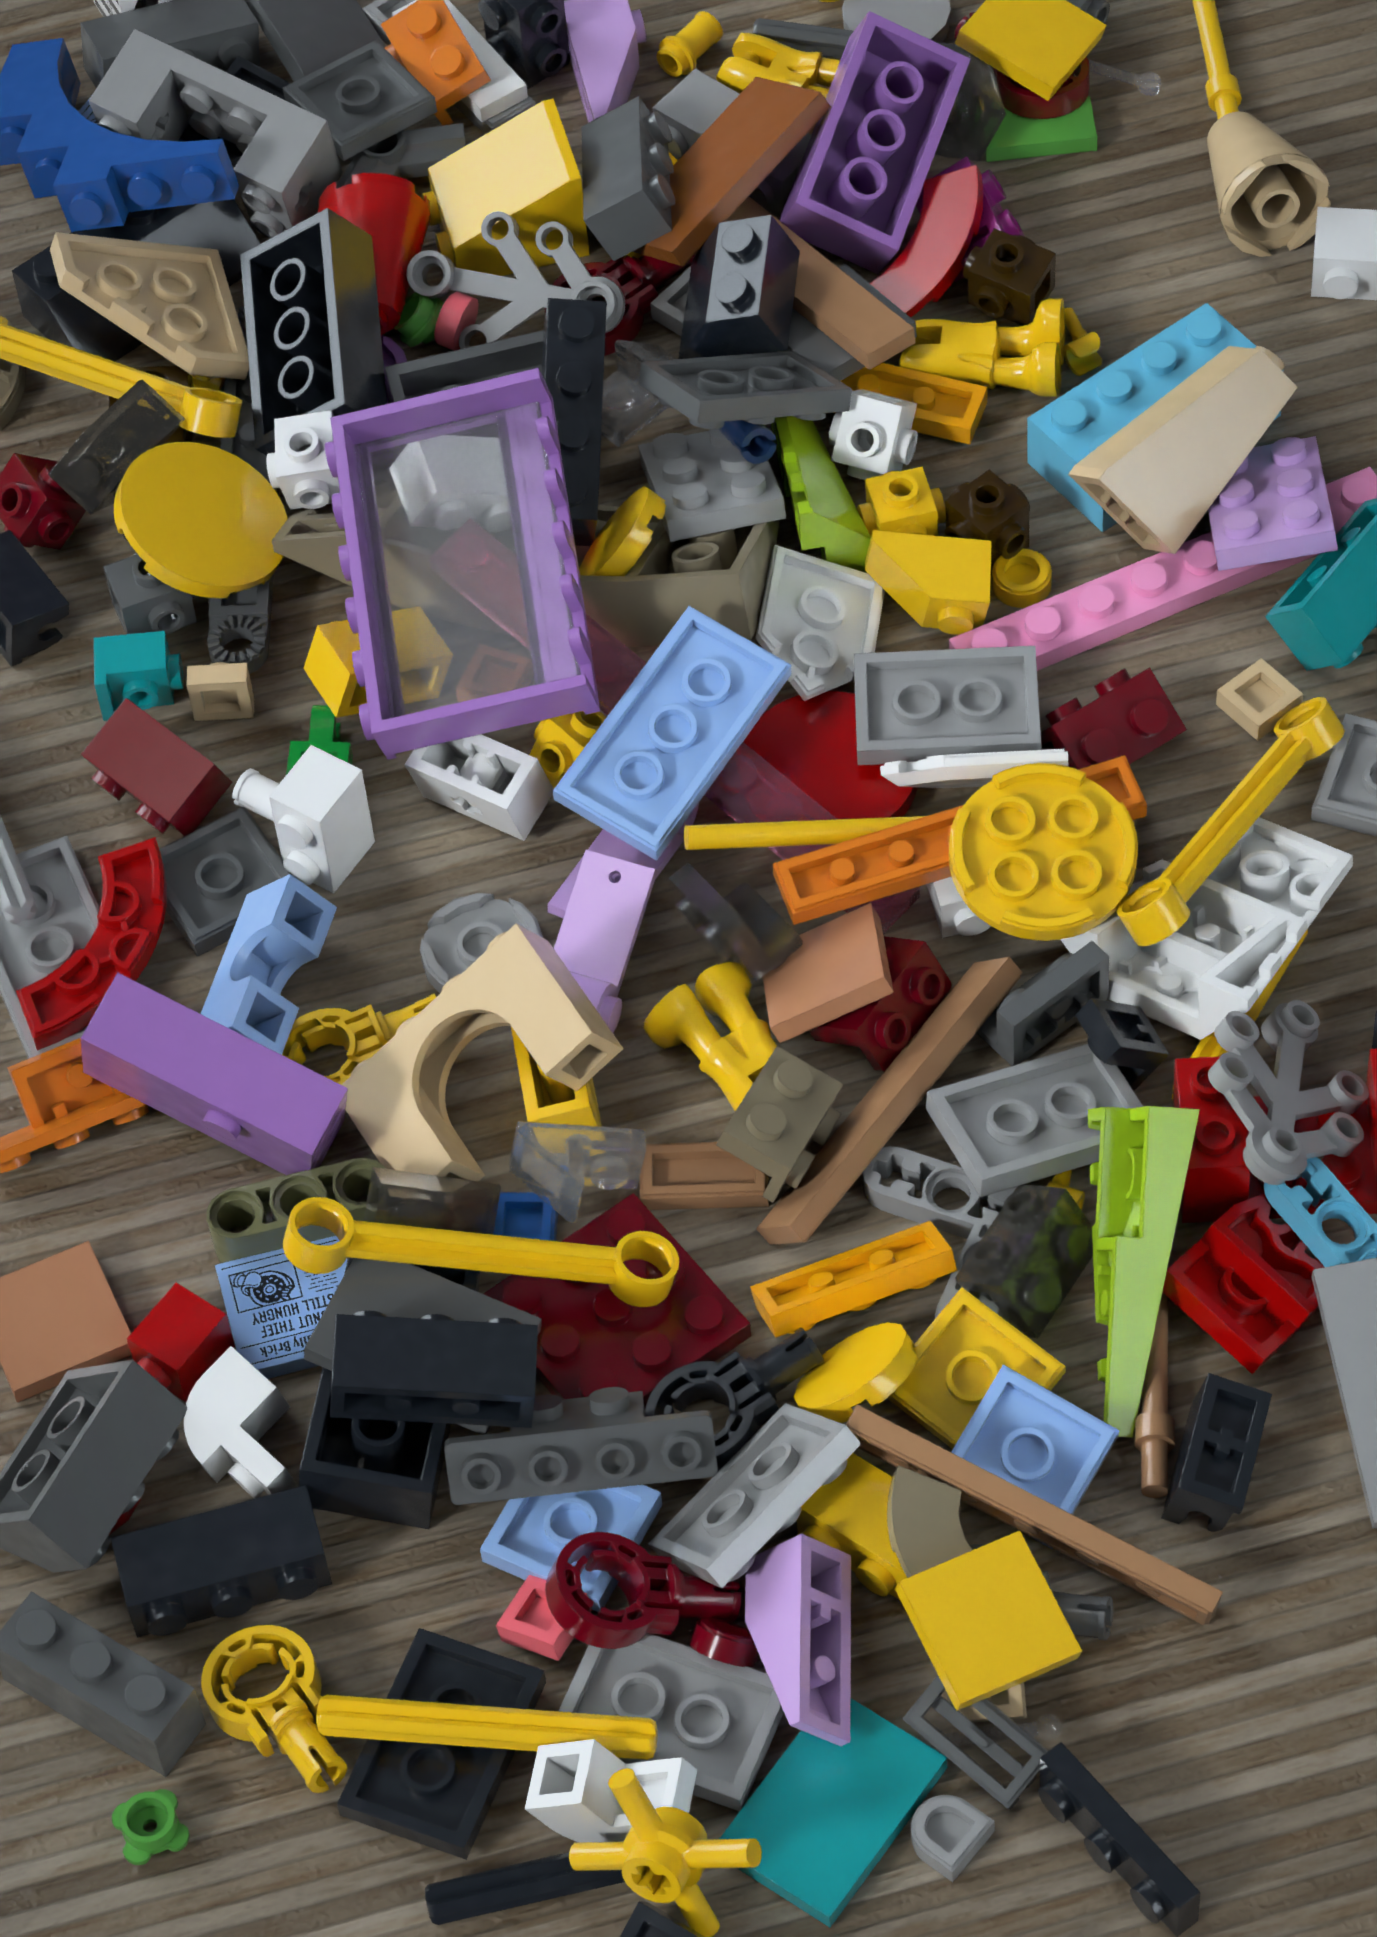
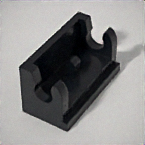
M11 530L0 533V653L12 667L22 663V658L43 651L62 639L63 635L56 627L49 628L43 633H38L45 625L55 623L68 616L69 602Z
M1208 1373L1190 1407L1161 1519L1180 1524L1188 1517L1190 1511H1199L1210 1516L1207 1525L1208 1531L1216 1532L1226 1526L1233 1513L1240 1515L1244 1507L1272 1397L1271 1393Z

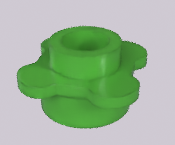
M159 1789L155 1792H142L131 1797L126 1803L118 1805L113 1811L112 1823L117 1830L123 1833L126 1841L123 1854L129 1863L144 1865L150 1860L152 1855L165 1850L178 1852L188 1844L190 1833L188 1828L178 1821L175 1812L178 1807V1800L173 1792L166 1789ZM154 1822L157 1824V1828L152 1832L144 1830L147 1823Z

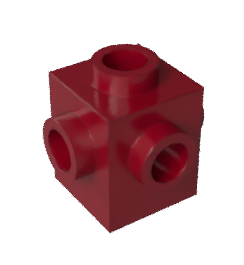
M14 453L0 474V519L5 525L4 530H11L24 547L32 548L35 545L60 550L90 505L75 486L76 480L74 476L60 466L57 461Z

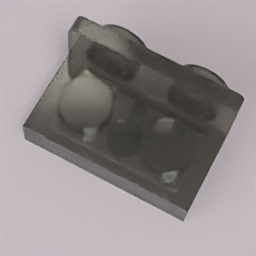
M955 45L953 51L970 58V62L935 155L959 159L967 156L972 161H980L1002 123L1006 112L992 66Z

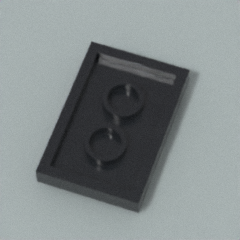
M419 1628L386 1699L534 1710L546 1684L544 1670ZM367 1739L337 1802L339 1814L348 1819L467 1860L516 1750Z

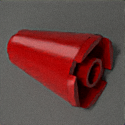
M359 173L352 175V184L336 189V181L328 185L319 197L318 213L328 208L372 236L381 335L394 329L400 321L410 288L407 280V267L411 259L421 252L431 219L430 201L426 195L424 199L415 193V184L405 178L387 173Z

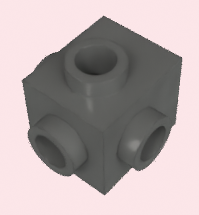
M137 553L131 557L103 566L111 602L125 634L165 631L166 634H170L181 627L197 622L192 598L198 596L172 588L152 576L144 569L146 562Z

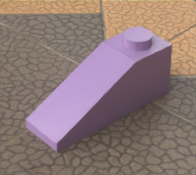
M628 0L564 1L570 62L588 123L627 103L639 69L638 43L646 42V32L640 9L631 11Z
M799 1534L755 1556L754 1563L746 1572L745 1623L789 1725L838 1746H843L850 1743L851 1555L804 1534Z

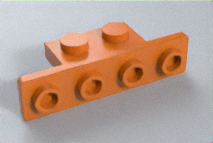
M81 1038L7 1067L30 1125L0 1137V1173H5L27 1164L32 1159L30 1152L53 1143L55 1149L75 1145L91 1135L88 1128L112 1119L114 1125L136 1120L149 1112L148 1106L83 1073Z

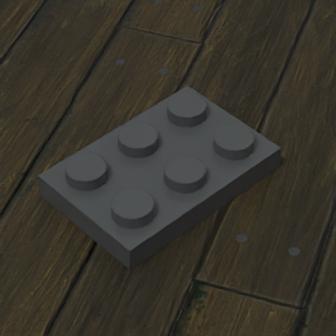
M793 351L641 362L639 385L660 398L662 405L678 410L690 418L689 422L692 425L706 429L722 428L725 425V421L743 420L758 425H768L774 423L776 417L794 416L811 421L822 420L825 418L826 413L849 411L852 388Z

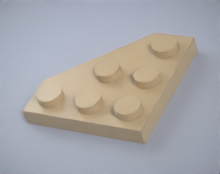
M55 232L50 252L60 288L190 375L206 376L209 378L246 379L249 371L248 349L217 249Z

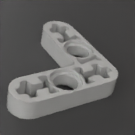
M883 1147L862 1172L863 1190L865 1198L870 1204L881 1211L921 1224L931 1220L937 1229L967 1239L956 1263L957 1271L951 1274L939 1300L935 1318L961 1287L1003 1318L1039 1237L1041 1208L1038 1199L1032 1192L1020 1186L980 1197L962 1167L905 1148ZM892 1171L902 1173V1180L896 1179L891 1187L881 1185V1178L888 1179ZM925 1179L922 1198H916L915 1189L920 1191L921 1180ZM952 1187L961 1189L970 1199L960 1209L946 1210L939 1207L933 1198L939 1191ZM981 1200H988V1208L983 1207V1216L978 1218ZM1012 1211L1022 1213V1219H1016L1011 1227L1001 1224V1218H1008ZM992 1259L1002 1263L1007 1272L1001 1279L988 1283L974 1278L970 1273V1269L980 1260Z

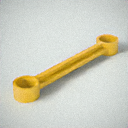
M0 316V359L179 420L178 424L180 427L194 433L219 438H232L236 436L242 407V400L240 398L213 389L190 388L9 326L8 320Z
M1316 697L1307 700L1284 714L1273 728L1274 733L1278 737L1275 743L1158 879L1137 888L1118 906L1117 915L1138 946H1149L1160 942L1184 925L1191 913L1186 905L1190 897L1304 763L1322 755L1341 740L1345 733V728L1326 698Z
M311 1197L296 1204L291 1210L283 1239V1250L288 1260L298 1269L313 1274H325L335 1271L343 1265L347 1257L609 1284L612 1292L620 1300L636 1307H651L664 1301L671 1290L679 1268V1256L675 1247L666 1238L653 1232H632L624 1236L616 1247L367 1222L353 1220L351 1213L346 1207L335 1200L325 1197ZM312 1225L321 1226L332 1231L338 1237L339 1242L332 1245H317L304 1239L298 1232V1229ZM631 1259L645 1260L655 1265L663 1277L657 1279L638 1277L631 1273L623 1262Z

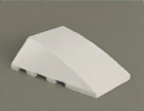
M1259 817L1186 902L1191 912L1184 925L1169 937L1149 946H1138L1117 915L1116 910L1114 914L1097 927L1083 934L1061 939V941L1072 954L1093 941L1109 955V1000L1116 1003L1140 1006L1146 1016L1201 1040L1215 1032V1028L1229 1012L1240 1011L1246 1013L1250 1010L1352 868L1353 855ZM1162 859L1143 868V879L1132 884L1128 895L1142 885L1158 879L1170 865V862Z

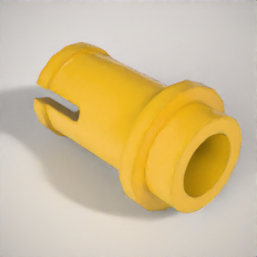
M700 11L675 36H666L660 42L659 51L656 54L660 67L673 77L689 75L696 69V60L713 44L721 40L723 29L719 21L710 13Z

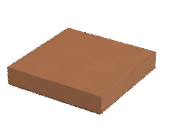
M871 903L759 953L769 1025L779 1043L790 1040L894 992L881 920Z
M89 1241L0 1277V1365L17 1403L58 1386L67 1370L109 1364L131 1355L127 1342V1337L131 1332Z

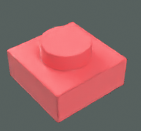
M529 1575L496 1624L502 1642L559 1661L574 1637L559 1625L549 1609L545 1595L546 1580Z

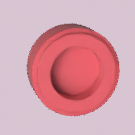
M456 291L446 299L435 326L434 336L438 345L453 351L460 349L459 337L464 328L476 322L479 306L477 298Z

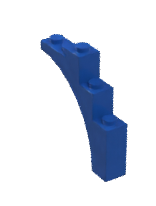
M64 38L12 45L0 73V166L21 163L34 198L57 196L71 232L124 226L129 212L235 199L239 183L223 139L178 142L148 140L112 132L87 120L75 109L81 83Z

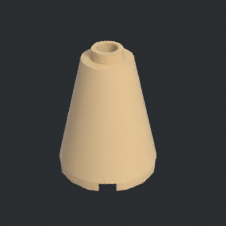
M1238 111L1226 114L1218 119L1208 133L1207 146L1220 220L1228 239L1242 252L1259 257L1272 256L1269 251L1272 249L1287 246L1291 251L1302 246L1315 235L1317 207H1330L1331 205L1328 198V186L1330 187L1327 176L1316 162L1252 114Z

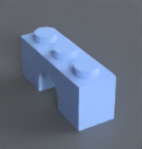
M291 874L247 894L201 1015L282 1055L299 1007L281 996L280 993L288 979L299 967L319 957L337 907Z

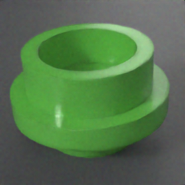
M415 292L406 299L400 321L394 327V329L400 332L402 342L409 347H413L421 342L427 344L435 338L436 322L444 304L440 298L431 299Z

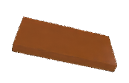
M755 77L673 165L674 172L670 174V187L675 197V204L671 206L672 231L632 252L679 266H685L703 246L718 223L725 222L826 114L831 106L822 93Z

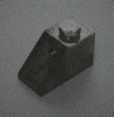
M143 379L139 380L79 436L48 475L91 515L114 503V493L117 491L131 463L147 450L165 444L185 418Z
M372 1167L364 1221L493 1235L501 1186L494 1183Z

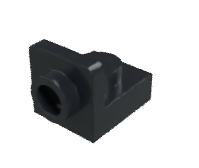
M1091 998L1076 1014L1077 1019L1089 1037L1087 1042L1091 1051L1104 1063L1117 1065L1133 1091L1169 1056L1167 1049L1140 1006Z

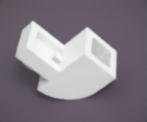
M230 1346L200 1377L189 1394L186 1402L187 1411L184 1416V1432L187 1443L194 1456L216 1483L228 1472L253 1498H258L263 1491L270 1495L299 1487L287 1469L257 1442L290 1406L277 1387Z
M595 1739L538 1746L525 1810L553 1831L576 1842L624 1841L632 1826L608 1785L610 1777L615 1772L626 1768L632 1769L655 1809L659 1807H674L689 1813L698 1769L682 1757L625 1764Z

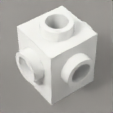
M864 389L852 391L849 411L836 412L830 426L829 444L834 445L831 461L849 465L847 474L863 480L891 471H902L903 464L908 465L911 462L916 449L918 435L917 431L911 430L917 403Z
M332 410L274 419L275 453L267 454L268 477L273 489L281 488L290 510L321 508L326 504L332 503V494L340 492L338 477L334 478L332 476L325 454V443L333 441L330 417H334Z

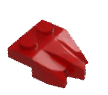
M1262 1194L1234 1204L1218 1218L1203 1237L1167 1269L1163 1293L1252 1375L1282 1348L1319 1308L1312 1281V1272L1314 1269L1324 1268L1318 1259H1313L1304 1252L1307 1246L1287 1223L1283 1225L1274 1224L1269 1219L1271 1206Z

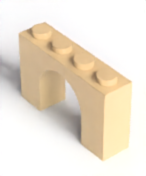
M514 924L508 931L496 936L489 943L486 951L462 974H458L447 981L441 993L419 1014L403 1022L397 1029L395 1036L371 1058L359 1063L353 1069L350 1078L342 1084V1086L348 1088L346 1112L380 1164L386 1168L390 1179L405 1202L438 1217L442 1216L485 1176L454 1130L449 1120L445 1103L446 1084L450 1070L460 1052L470 1041L490 1029L511 1026L543 1073L576 1091L623 1050L619 1041L549 941L518 924Z

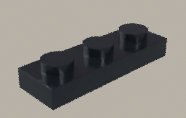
M1062 1742L1040 1757V1788L1038 1789V1794L1041 1801L1058 1821L1065 1823L1067 1820H1070L1084 1835V1845L1092 1859L1101 1869L1107 1873L1116 1870L1131 1887L1130 1895L1141 1913L1152 1923L1157 1924L1162 1920L1176 1937L1195 1924L1199 1918L1200 1891Z

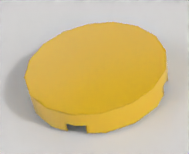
M646 486L635 491L622 503L597 535L582 561L579 574L585 576H625L652 540L651 535L654 531L648 528L647 525L652 515L659 520L663 519L666 508L665 500Z
M886 1322L867 1327L848 1336L822 1355L824 1363L804 1374L797 1383L794 1399L799 1408L839 1423H845L853 1413L851 1407L858 1405L865 1399L871 1407L876 1403L879 1404L887 1399L906 1380L915 1366L917 1354L913 1347L916 1346L901 1324Z

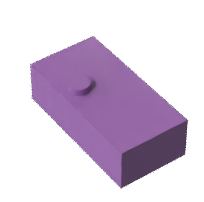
M869 11L848 39L826 96V100L831 107L814 127L779 221L804 241L875 274H879L899 251L970 58Z
M118 972L81 1037L83 1073L285 1175L320 1167L344 1122L348 1088Z

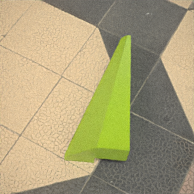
M794 416L776 417L775 422L770 425L772 433L776 437L774 443L777 445L776 454L785 497L791 496L801 550L820 548L823 560L867 573L865 571V558L871 536L834 462L831 461V457L813 421L799 419Z
M1160 1106L1136 1108L1099 1107L1088 1109V1128L1100 1131L1099 1162L1092 1163L1090 1166V1184L1097 1185L1096 1223L1092 1226L1096 1323L1108 1326L1107 1358L1100 1359L1097 1362L1098 1380L1105 1382L1103 1421L1119 1430L1118 1437L1133 1438L1135 1419L1139 1409L1200 1109Z

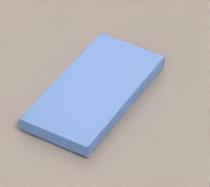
M688 606L553 790L554 800L657 861L791 676V664Z

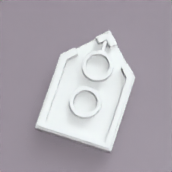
M774 545L755 639L763 649L791 664V676L788 678V681L801 698L806 701L855 680V653H875L885 590L868 573Z
M1064 749L946 754L930 756L917 762H886L884 766H880L881 776L899 787H982L992 781L993 775L1016 766L1047 763L1068 767V751Z

